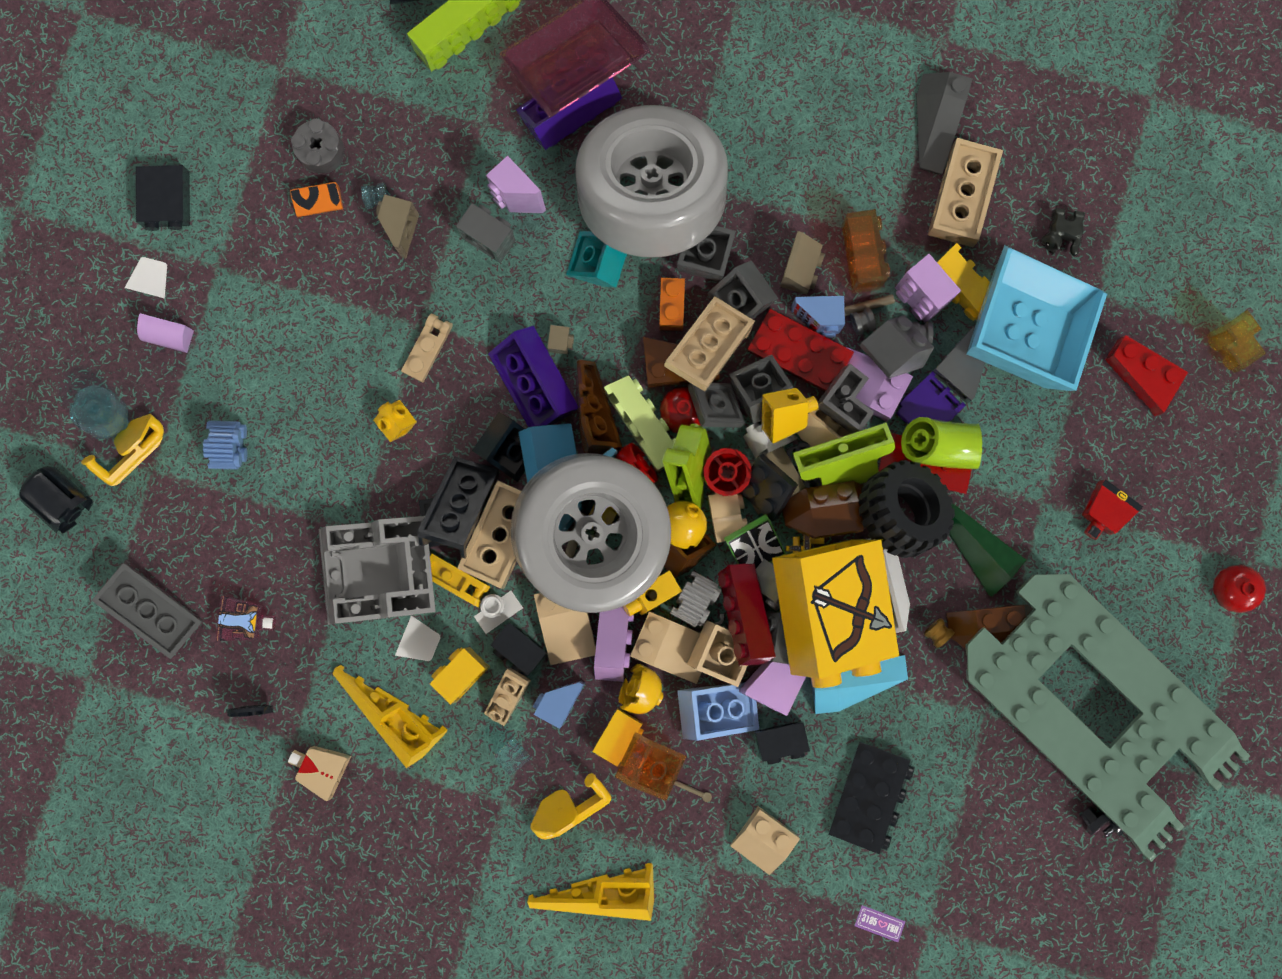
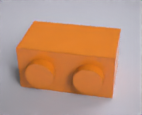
M661 278L659 330L683 331L685 278Z

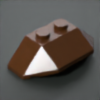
M848 481L803 489L789 499L782 511L785 526L814 539L863 532L865 529L862 525L863 517L859 515V507L861 506L859 504V496L863 485L855 481Z
M1028 604L948 612L946 613L948 629H952L955 632L951 639L963 648L982 627L986 628L1002 643L1029 615L1033 608Z

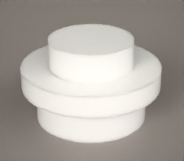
M489 594L482 599L480 608L486 617L496 618L503 613L505 604L500 596Z

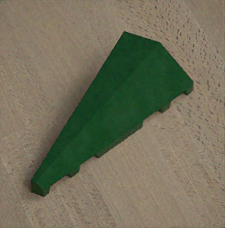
M952 504L955 516L952 518L954 524L952 530H950V536L972 567L976 577L986 589L987 594L992 597L1013 578L1026 562V559L955 504Z

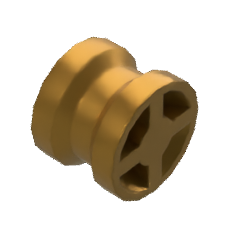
M940 618L924 632V635L927 638H931L933 645L939 648L955 632L952 629H948L945 626V621Z

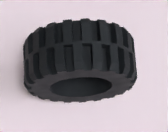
M907 460L894 462L870 477L863 485L859 496V504H861L859 515L863 517L862 525L864 528H867L868 536L871 540H881L883 550L887 549V553L894 556L898 555L901 558L917 557L941 544L949 536L954 524L952 518L955 516V511L951 506L953 504L952 497L947 493V486L940 482L941 478L937 474L931 473V469L927 466L921 467L920 463ZM897 495L902 497L911 507L915 523L909 520L901 510Z

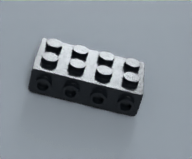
M859 742L828 835L877 854H881L883 850L887 851L892 839L889 836L891 826H896L900 813L896 812L898 804H903L906 798L907 790L904 789L906 780L911 781L915 767L911 766L913 760Z

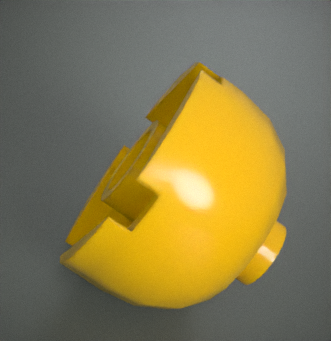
M677 501L668 505L667 509L671 522V544L682 549L698 546L707 530V518L704 512L697 505L688 501Z
M636 664L630 670L633 672L629 683L625 678L621 687L619 703L623 704V706H620V709L634 714H646L661 703L663 699L662 683L655 671L644 665Z

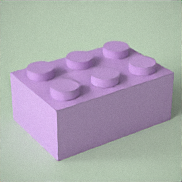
M930 254L907 271L895 287L898 298L903 303L907 302L912 307L911 312L914 317L919 321L923 320L924 323L944 309L961 292L959 287Z

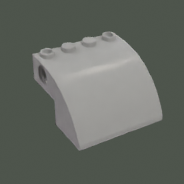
M425 516L380 519L372 523L325 526L319 529L328 625L436 612L429 544L425 546L419 545L417 532Z

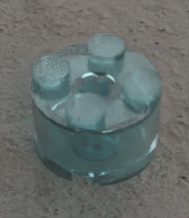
M92 385L81 389L75 395L77 398L74 403L70 405L69 413L74 425L96 439L114 437L128 426V409L125 402L104 387Z

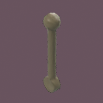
M671 775L665 778L666 784H673L702 797L705 802H709L712 799V795L709 792L703 793L674 780V777Z

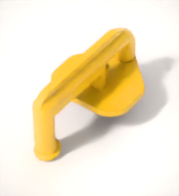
M152 414L130 421L114 439V445L118 453L124 457L109 472L96 462L94 455L85 457L81 463L110 486L118 485L160 445L164 433L163 425ZM149 427L152 428L154 431L142 443H140L145 437Z
M588 774L584 783L586 787H591L596 794L575 807L569 793L565 790H558L541 801L530 825V829L537 837L545 840L558 837L610 803V793L601 781L596 778L595 774Z

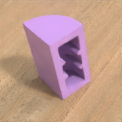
M139 314L137 333L141 341L185 353L188 352L194 330L182 324Z

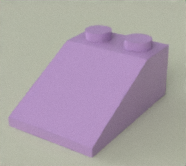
M850 349L854 351V354L848 364L853 365L869 378L856 398L873 410L874 416L887 422L894 414L913 376L905 373L888 378L868 355Z

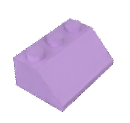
M508 156L486 175L489 181L487 186L494 197L493 201L499 208L503 209L505 207L509 212L543 213L546 211L541 190Z

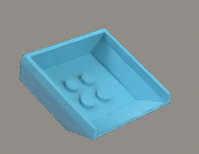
M1004 245L989 283L966 354L1043 388L1076 391L1107 293Z

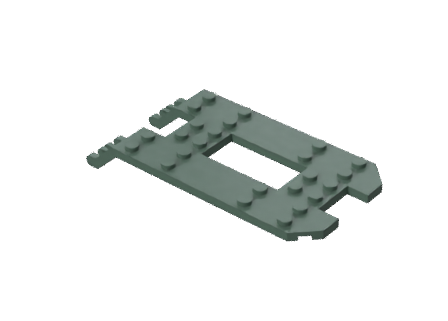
M1070 574L1032 575L1016 593L1033 610L1002 643L984 627L965 645L967 656L966 680L1115 823L1147 860L1152 862L1156 858V854L1147 845L1153 841L1160 850H1163L1166 845L1157 837V834L1159 833L1170 843L1173 837L1163 829L1166 824L1169 823L1176 832H1180L1184 825L1175 817L1169 806L1146 783L1179 749L1195 765L1202 779L1218 792L1222 787V783L1214 778L1213 774L1218 770L1221 776L1225 779H1230L1232 774L1223 764H1226L1233 772H1236L1239 766L1230 759V756L1235 753L1238 759L1246 762L1250 755L1242 748L1236 734ZM1070 645L1140 712L1108 747L1038 680Z

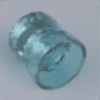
M385 182L377 183L373 187L369 185L361 186L366 210L378 205V202L383 200L384 194L389 196Z

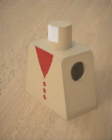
M313 746L308 749L306 755L294 750L288 763L300 768L295 777L297 782L323 800L329 801L333 798L351 756Z

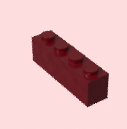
M755 564L728 565L718 572V583L722 589L723 605L728 616L729 631L733 638L735 657L739 666L765 664L775 658L776 654Z

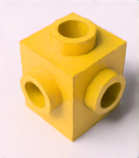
M400 400L392 404L390 402L384 403L379 407V413L373 420L390 442L406 435L417 422Z

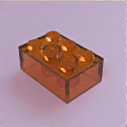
M876 209L847 213L841 228L852 293L880 290L888 280L887 277H890L889 263H885L883 255L886 253L885 240L880 237V230H882L881 217L877 216Z

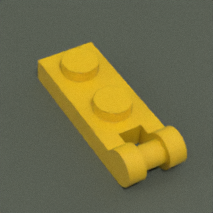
M431 554L432 582L479 608L481 604L480 599L484 592H488L490 586L457 569V567L440 557ZM470 584L476 587L472 595L466 592Z

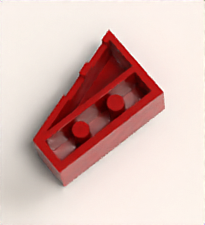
M1127 335L1116 341L1105 359L1121 379L1127 382L1135 391V395L1142 399L1149 407L1150 412L1154 416L1163 414L1188 374L1186 370Z

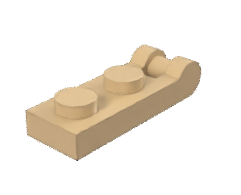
M431 313L401 372L423 383L453 324L448 321L443 322L438 319V316ZM433 328L440 330L438 337L431 334Z

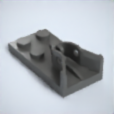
M125 560L91 601L169 659H172L203 620L131 567L129 560Z

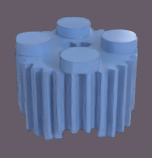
M208 421L206 429H209L210 433L203 442L204 458H209L210 460L207 464L208 468L239 469L242 462L247 461V448H243V439H246L247 436L246 425L236 421Z

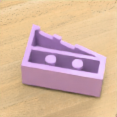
M623 606L614 610L600 612L594 661V673L597 680L624 682L625 668H629L630 653H626L627 644L631 645L632 630H628L629 621H634V614L629 617Z

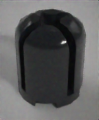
M52 466L42 467L29 475L19 492L20 501L56 533L60 531L63 534L72 529L77 524L75 520L81 515L82 511L85 508L89 511L93 505V500L59 469Z

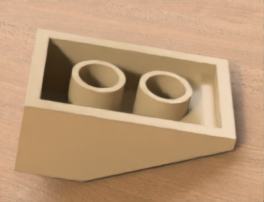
M541 593L534 594L550 665L595 656L596 645L589 613L564 608L550 601Z
M649 611L630 657L697 684L702 672L692 668L687 663L700 633Z

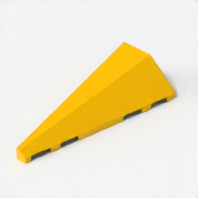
M339 665L334 669V677L406 768L423 758L447 732L444 726H441L439 729L429 723V717L423 714L419 717L408 710L409 705L379 687L374 690L364 684V678L358 676L355 679L343 671L344 666Z
M647 863L645 864V869L633 872L630 868L624 869V874L611 878L606 874L571 884V889L559 892L556 888L550 889V894L537 898L532 894L529 895L527 903L529 908L651 921L654 905L653 864Z

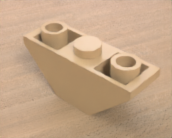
M508 668L484 714L493 721L505 726L531 680L514 669Z

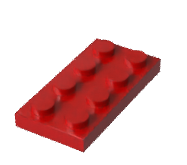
M772 309L768 311L747 349L748 352L761 359L773 355L782 370L823 391L828 389L841 369L848 365L854 354V351Z

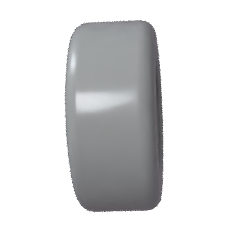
M662 105L631 107L616 112L598 123L581 144L575 168L579 209L591 232L611 248L639 257L670 256L699 244L715 229L725 209L727 195V156L722 142L716 133L696 116L677 108ZM677 175L684 180L681 186L668 183L670 177ZM625 176L635 178L636 181L635 184L624 187L620 184V180Z
M593 453L574 454L546 465L525 485L516 501L512 514L511 543L515 558L522 572L531 584L547 599L573 611L585 613L606 612L636 600L656 581L669 554L671 522L666 503L660 491L639 469L627 462L606 455ZM593 499L595 502L593 514L583 516L578 508V503ZM611 506L619 515V519L617 522L607 525L601 517L606 508ZM564 514H569L576 521L572 531L559 530V524ZM593 526V530L596 531L595 535H590L588 538V535L585 533L586 529H591ZM610 533L622 535V540L617 550H612L605 543ZM570 540H575L580 546L573 558H569L562 549V545ZM598 548L603 556V561L598 564L588 565L586 562L588 551Z

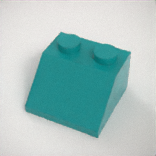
M580 231L566 275L602 287L616 288L627 254L606 245L592 232Z

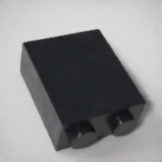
M183 165L136 166V222L148 231H158L159 227L181 230L183 229L182 226H190V171Z

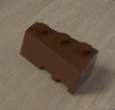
M643 337L648 388L690 384V382L664 366L665 361L678 344ZM719 373L715 377L713 382L719 380Z

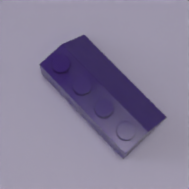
M592 58L517 108L516 111L536 141L546 150L549 147L555 146L558 141L567 135L574 133L588 121L595 119L598 114L607 108L613 107L616 102L622 99V96L612 75Z
M534 326L514 331L488 353L528 427L554 425L579 408Z

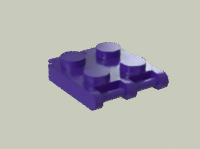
M932 371L898 404L901 409L896 414L907 425L919 417L949 422L966 404L964 402L960 403L950 392L951 389L945 387ZM930 380H932V381L942 390V392H940V391L930 382ZM945 395L957 405L956 408L947 400Z

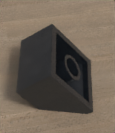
M498 412L472 451L518 482L525 472L519 431L525 428Z

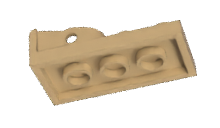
M714 296L665 361L664 366L705 392L744 338L747 339L755 321Z

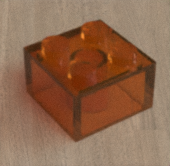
M635 732L615 778L630 787L666 801L687 756L667 745Z

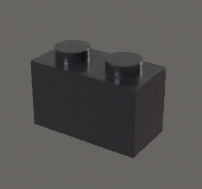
M511 622L504 627L491 643V646L494 648L492 652L503 661L507 658L513 663L512 669L522 675L525 673L527 676L532 673L547 654L546 650Z
M803 721L755 731L760 758L762 762L767 761L768 765L782 762V757L791 756V759L805 757V752L810 751Z

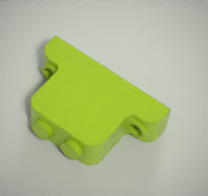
M883 423L794 452L793 456L803 480L819 478L821 485L855 481L861 484L867 482L870 477L879 472L878 458L893 452L895 442L887 423Z
M698 424L680 426L673 449L667 448L665 451L663 465L675 502L688 501L701 509L704 500L703 468L706 460L711 455V447L706 429Z

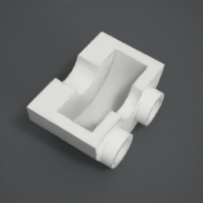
M759 423L747 427V434L743 436L755 458L762 454L766 455L798 439L796 434H792L776 443H772L762 430V424L759 425Z

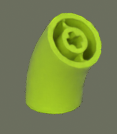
M919 417L912 420L906 426L901 440L902 451L907 459L920 464L946 468L979 469L982 457L981 428L979 424L946 422L928 417Z

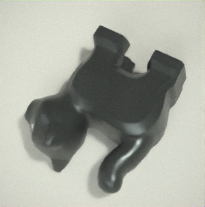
M1055 208L1051 215L1053 221L1050 225V232L1042 237L1041 243L1054 255L1060 249L1062 239L1072 242L1070 253L1072 256H1077L1078 247L1081 244L1084 232L1083 221L1085 212L1074 211L1073 215H1069L1068 219H1065V209Z

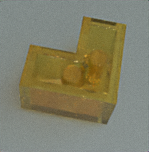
M1248 310L1228 319L1206 334L1209 338V345L1220 353L1225 367L1234 373L1245 369L1266 354L1253 336L1262 329Z

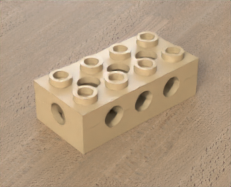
M960 138L955 140L949 153L928 231L929 236L969 247L975 246L980 239L1003 150ZM967 168L972 169L975 173L969 172ZM961 190L966 191L969 196L964 195ZM955 212L960 213L963 218H958Z
M497 481L466 548L467 557L466 559H461L457 569L501 589L505 588L517 562L511 543L512 519H507L505 512L508 508L515 507L521 493L520 490ZM499 529H505L507 533L506 538L498 542L495 538L496 532ZM493 550L496 553V560L488 564L485 556L487 552Z

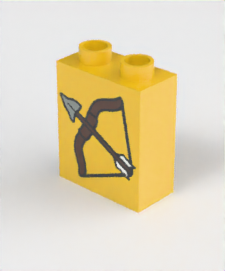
M851 539L772 558L791 675L810 677L812 687L814 688L833 687L842 683V672L851 670L852 676L856 677L875 675L882 671L881 661L899 656L881 540Z

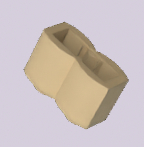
M708 495L716 543L725 542L724 538L748 525L747 519H742L740 509H744L742 495Z

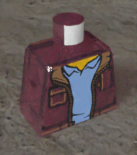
M221 595L216 641L260 639L262 630L274 631L276 617L264 615L265 606L233 596Z

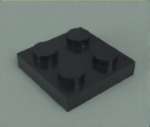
M762 454L756 458L752 465L750 482L741 494L773 522L779 518L798 484L768 457Z

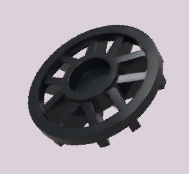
M273 705L241 706L226 709V713L229 717L263 715L273 713Z

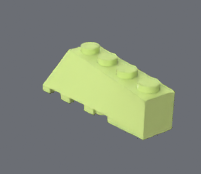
M628 375L605 386L606 396L658 473L664 469L663 458L666 449H673L676 438L671 440L667 433L670 430L663 418L658 420L654 414V411H656L655 406L649 398L644 399L640 393L643 391V388L637 379L632 380Z

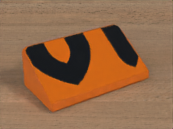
M336 182L290 190L297 217L343 209L340 187Z

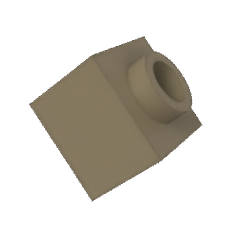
M550 325L547 347L549 352L568 355V348L573 349L574 335L570 334L569 327Z

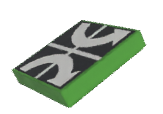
M766 514L724 538L736 563H754L755 569L764 559L772 562V558L786 554Z

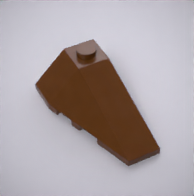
M580 359L577 361L579 427L584 453L601 455L611 448L617 451L623 447L596 363Z

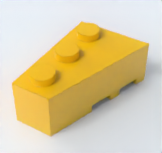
M956 243L937 263L961 290L952 302L955 304L959 303L965 309V315L969 319L977 321L990 281L985 276L981 277L973 270L974 262L971 259L966 261L958 252L961 247Z

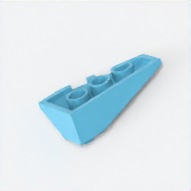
M905 655L881 661L882 671L878 674L856 677L852 676V671L849 670L841 673L842 683L840 685L827 688L812 687L815 714L839 712L908 680Z

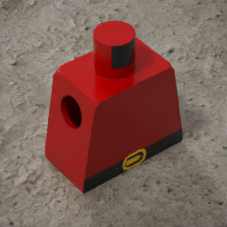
M1106 479L1098 481L1082 513V516L1091 522L1084 533L1093 540H1097L1103 531L1108 535L1116 534L1143 506Z

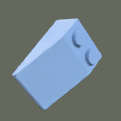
M745 682L740 683L739 687L724 684L678 690L683 739L698 741L759 730L756 701L739 692Z

